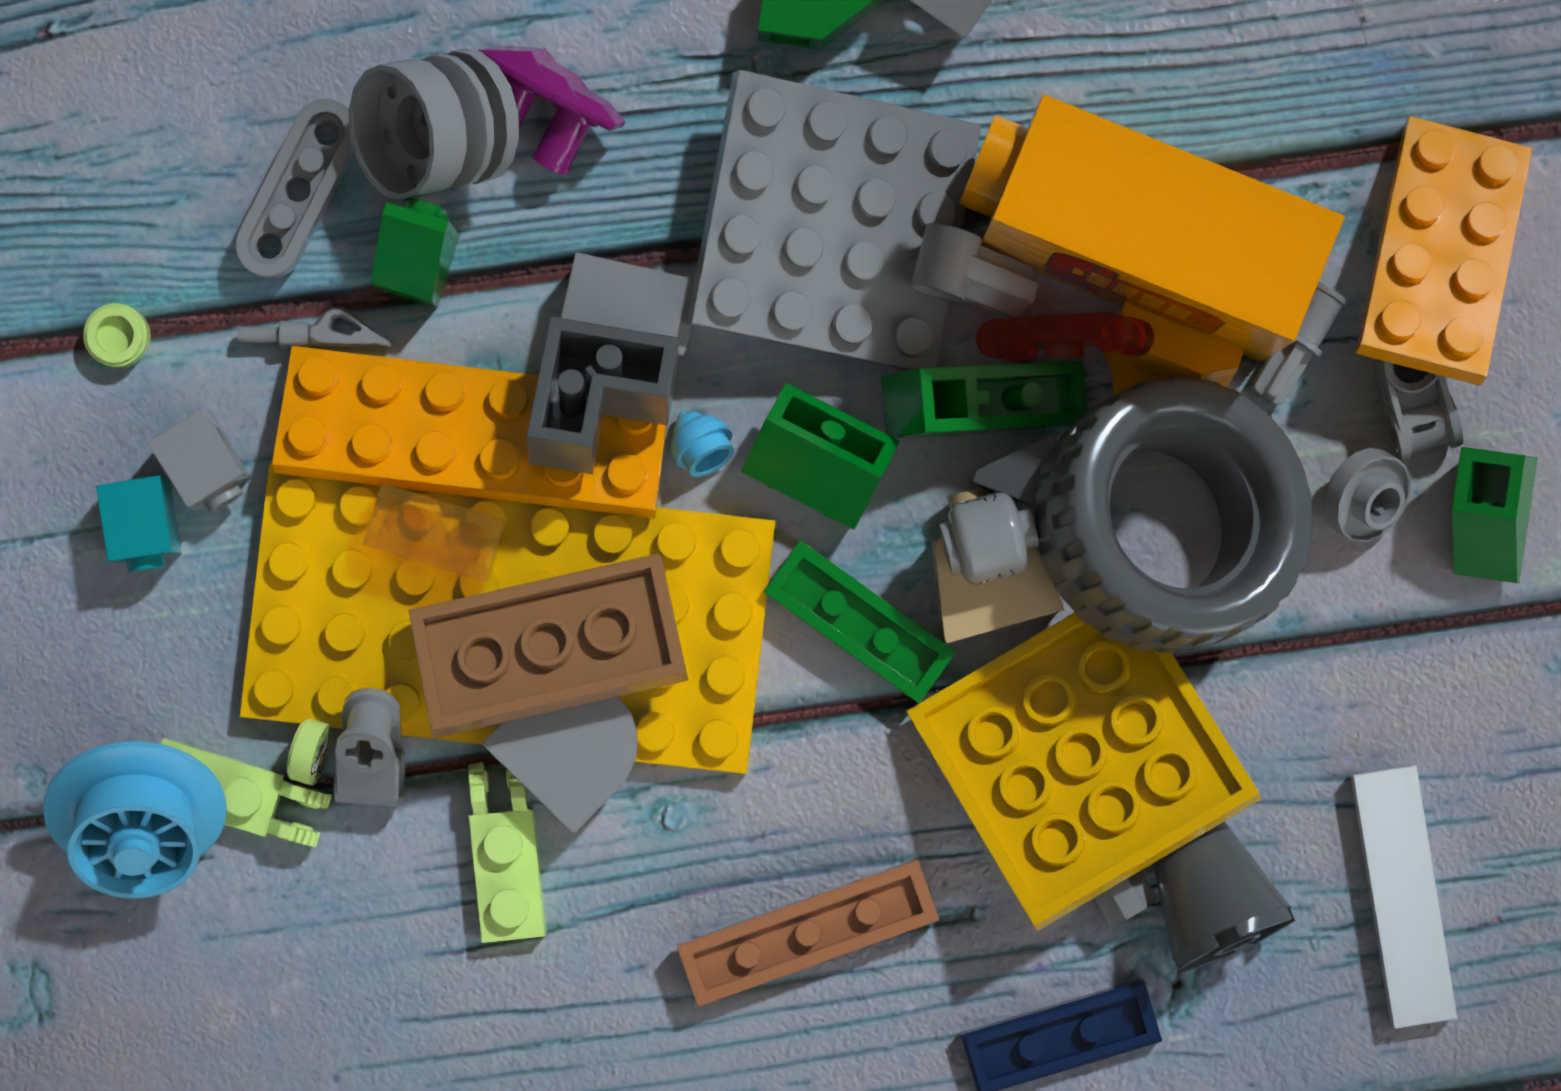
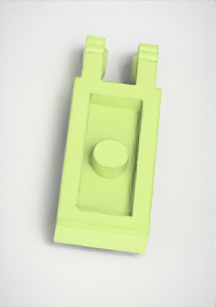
M162 738L160 744L192 755L215 774L221 783L226 797L227 812L224 825L263 837L271 834L302 845L317 846L320 832L313 830L311 826L298 822L290 823L274 818L281 796L298 801L299 804L310 808L328 809L332 794L286 780V774L172 739Z
M483 763L469 764L470 797L473 814L469 815L481 942L545 937L547 934L534 808H529L527 788L507 769V787L510 790L513 810L490 812L488 772L485 770Z

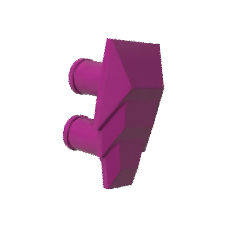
M501 45L478 50L499 66L509 82L518 109L519 128L536 95L553 102L554 107L557 109L537 149L531 155L543 167L558 174H568L571 169L570 165L590 127L600 126L611 131L624 126L626 121L611 103L589 90L577 74L557 63L546 48Z

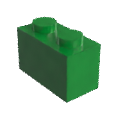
M785 383L768 413L740 472L855 530L900 440Z

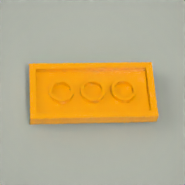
M1409 116L1402 131L1355 354L1481 386L1488 374L1532 147Z

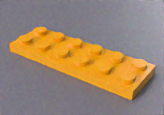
M292 346L272 467L274 473L655 519L667 425L604 415L593 474L529 464L527 433L539 375Z

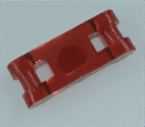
M1112 312L992 319L984 322L976 335V344L980 353L986 357L1006 359L1007 361L1017 363L1030 362L1035 358L1039 350H1045V358L1081 359L1084 358V347H1097L1104 351L1119 352L1123 355L1139 357L1150 351L1154 343V331L1147 321Z

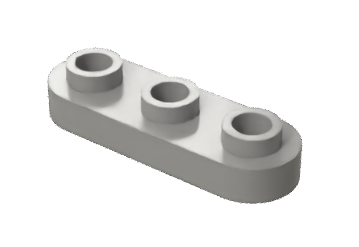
M320 99L307 104L299 112L237 233L235 242L237 256L246 269L259 277L267 279L280 278L290 273L297 266L354 154L349 133L348 108L340 102ZM325 124H335L339 128V137L331 145H322L317 139L319 129ZM297 180L308 181L311 188L309 196L301 202L292 201L289 197V188ZM269 236L279 237L282 243L280 253L274 258H264L260 252L262 241Z

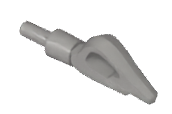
M343 307L327 309L314 324L280 321L279 327H238V342L279 343L280 349H291L292 346L309 348L371 347L373 345L391 348L389 340L365 324L353 312ZM336 318H343L353 323L359 331H354L352 335H347L332 330L331 325Z

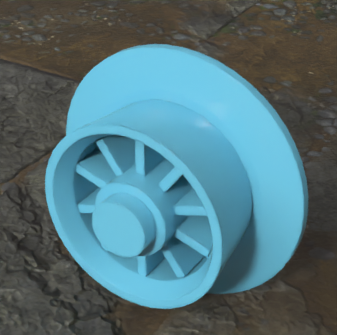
M140 741L110 743L89 749L65 763L50 780L45 792L43 805L46 827L54 841L67 853L69 865L76 876L86 885L101 893L121 898L153 897L169 892L184 883L194 872L199 857L220 836L226 821L227 812L226 797L221 783L205 764L179 749L158 743Z

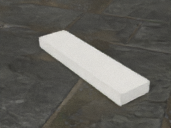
M1409 765L1352 774L1350 778L1390 1025L1396 1029L1458 1019L1417 766Z

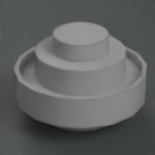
M1367 448L1355 452L1341 463L1332 475L1324 496V514L1328 525L1352 542L1367 543L1383 536L1394 527L1404 513L1409 500L1411 478L1407 466L1398 458L1382 449Z

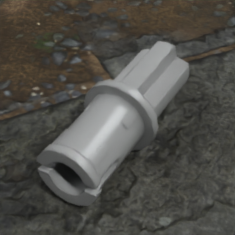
M1318 282L1296 340L1269 356L1252 382V389L1258 396L1276 405H1281L1286 401L1311 358L1318 359L1321 356L1322 351L1318 347L1342 307H1345L1348 301L1345 297L1334 289Z

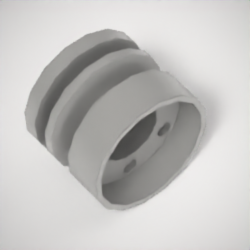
M460 49L447 54H433L422 60L412 58L380 64L364 71L353 87L348 113L349 133L354 153L368 181L386 197L406 200L411 197L416 198L434 194L447 188L457 189L469 184L475 185L488 182L502 176L514 160L519 141V117L514 95L509 82L499 66L480 51Z

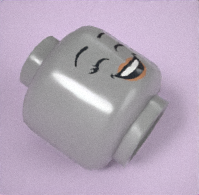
M995 493L958 502L949 511V522L939 524L951 573L961 572L966 581L973 585L1023 573L1028 565L1027 549L1039 546L1030 509L1018 511L1013 499L1006 493Z

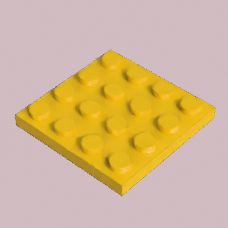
M1075 613L906 711L1036 931L1048 926L1261 800L1258 789L1172 653H1159L1155 650L1141 651L1129 648L1121 642H1114L1101 635L1089 624H1085Z

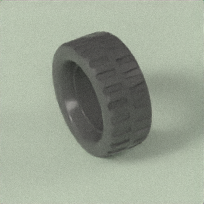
M1171 376L1164 380L1152 379L1136 384L1108 397L1071 423L1070 429L1060 435L1051 449L1049 459L1043 464L1034 501L1035 528L1041 560L1063 601L1071 607L1085 624H1089L1104 637L1114 642L1118 641L1126 644L1129 648L1141 651L1155 650L1159 653H1177L1215 644L1235 636L1267 618L1278 608L1279 602L1286 598L1296 585L1297 578L1301 570L1304 569L1309 554L1308 550L1313 531L1312 498L1305 470L1291 441L1265 410L1249 400L1247 396L1234 389H1229L1217 382L1206 379L1196 380L1181 376ZM1155 451L1181 460L1204 480L1215 498L1222 525L1221 548L1212 571L1197 588L1173 587L1149 577L1132 563L1116 538L1110 515L1111 488L1119 467L1131 452Z

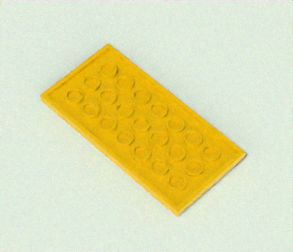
M269 464L239 717L301 724L310 718L330 724L333 728L343 729L342 710L345 698L351 692L358 689L375 688L391 694L399 702L401 709V735L482 744L502 723L439 738L434 737L430 727L408 610L660 553L689 681L619 696L629 708L636 725L638 749L635 762L747 774L767 595L763 591L769 584L776 520L656 507L654 519L274 473L272 464Z

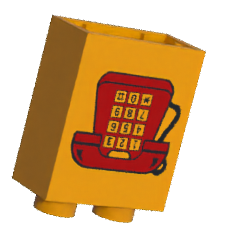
M1043 94L1028 127L998 115L994 116L959 202L960 206L990 217L981 246L1033 266L1035 272L1123 307L1124 303L1128 302L1244 349L1243 356L1258 362L1263 361L1296 340L1345 218L1344 215L1045 94Z

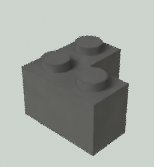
M550 317L527 433L529 464L593 474L604 415L668 425L679 367V337Z

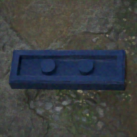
M1143 978L960 1032L977 1091L1003 1090L1162 1042Z

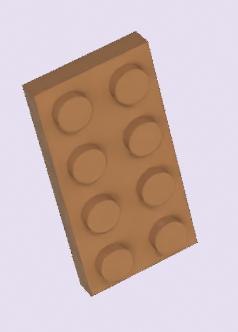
M660 553L408 610L430 727L435 738L689 681Z

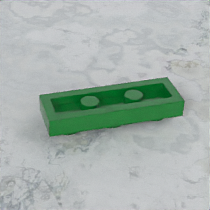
M801 540L763 591L770 598L919 704L956 653L954 649Z

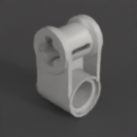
M1374 358L1373 374L1384 409V421L1388 439L1396 458L1401 462H1406L1411 459V455L1414 452L1443 444H1448L1452 449L1463 445L1460 417L1454 400L1449 393L1444 376L1420 370L1418 377L1408 384L1396 377L1392 363ZM1434 422L1433 427L1415 432L1412 431V428Z
M358 689L351 692L345 698L343 705V733L338 737L335 748V802L400 807L405 780V751L402 749L401 709L399 702L391 694L380 689Z

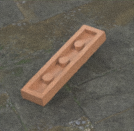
M916 858L677 944L676 947L696 1003L700 1007L939 921V917L919 861Z

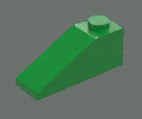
M1083 361L917 368L881 376L885 432L896 439L1070 426L1071 423L1087 412Z

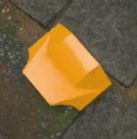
M1125 302L1107 339L1103 355L1111 369L1114 395L1141 382L1152 379L1164 380L1171 376L1189 377L1196 380L1206 379L1228 387L1239 367L1244 349Z

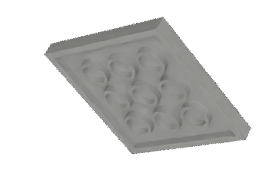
M744 70L733 72L686 324L907 371L917 368L937 367L949 301L929 296L909 286L927 223H939L960 229L963 227L966 208L960 206L959 202L974 167L981 125Z

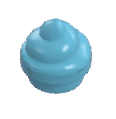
M681 411L673 429L670 453L677 466L687 469L691 476L701 477L708 475L725 465L733 456L734 447L730 442L732 432L724 421H720L716 416L701 415L697 411H688L687 413Z

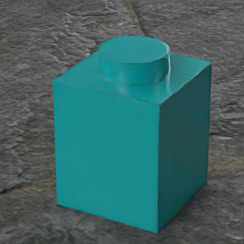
M158 475L96 485L108 562H126L127 572L136 573L165 568L164 556L182 553L169 478Z

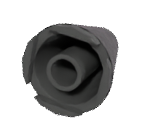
M1225 821L1153 863L1172 959L1182 972L1199 968L1235 953L1234 949L1251 941L1254 944L1263 941L1295 922L1290 905Z

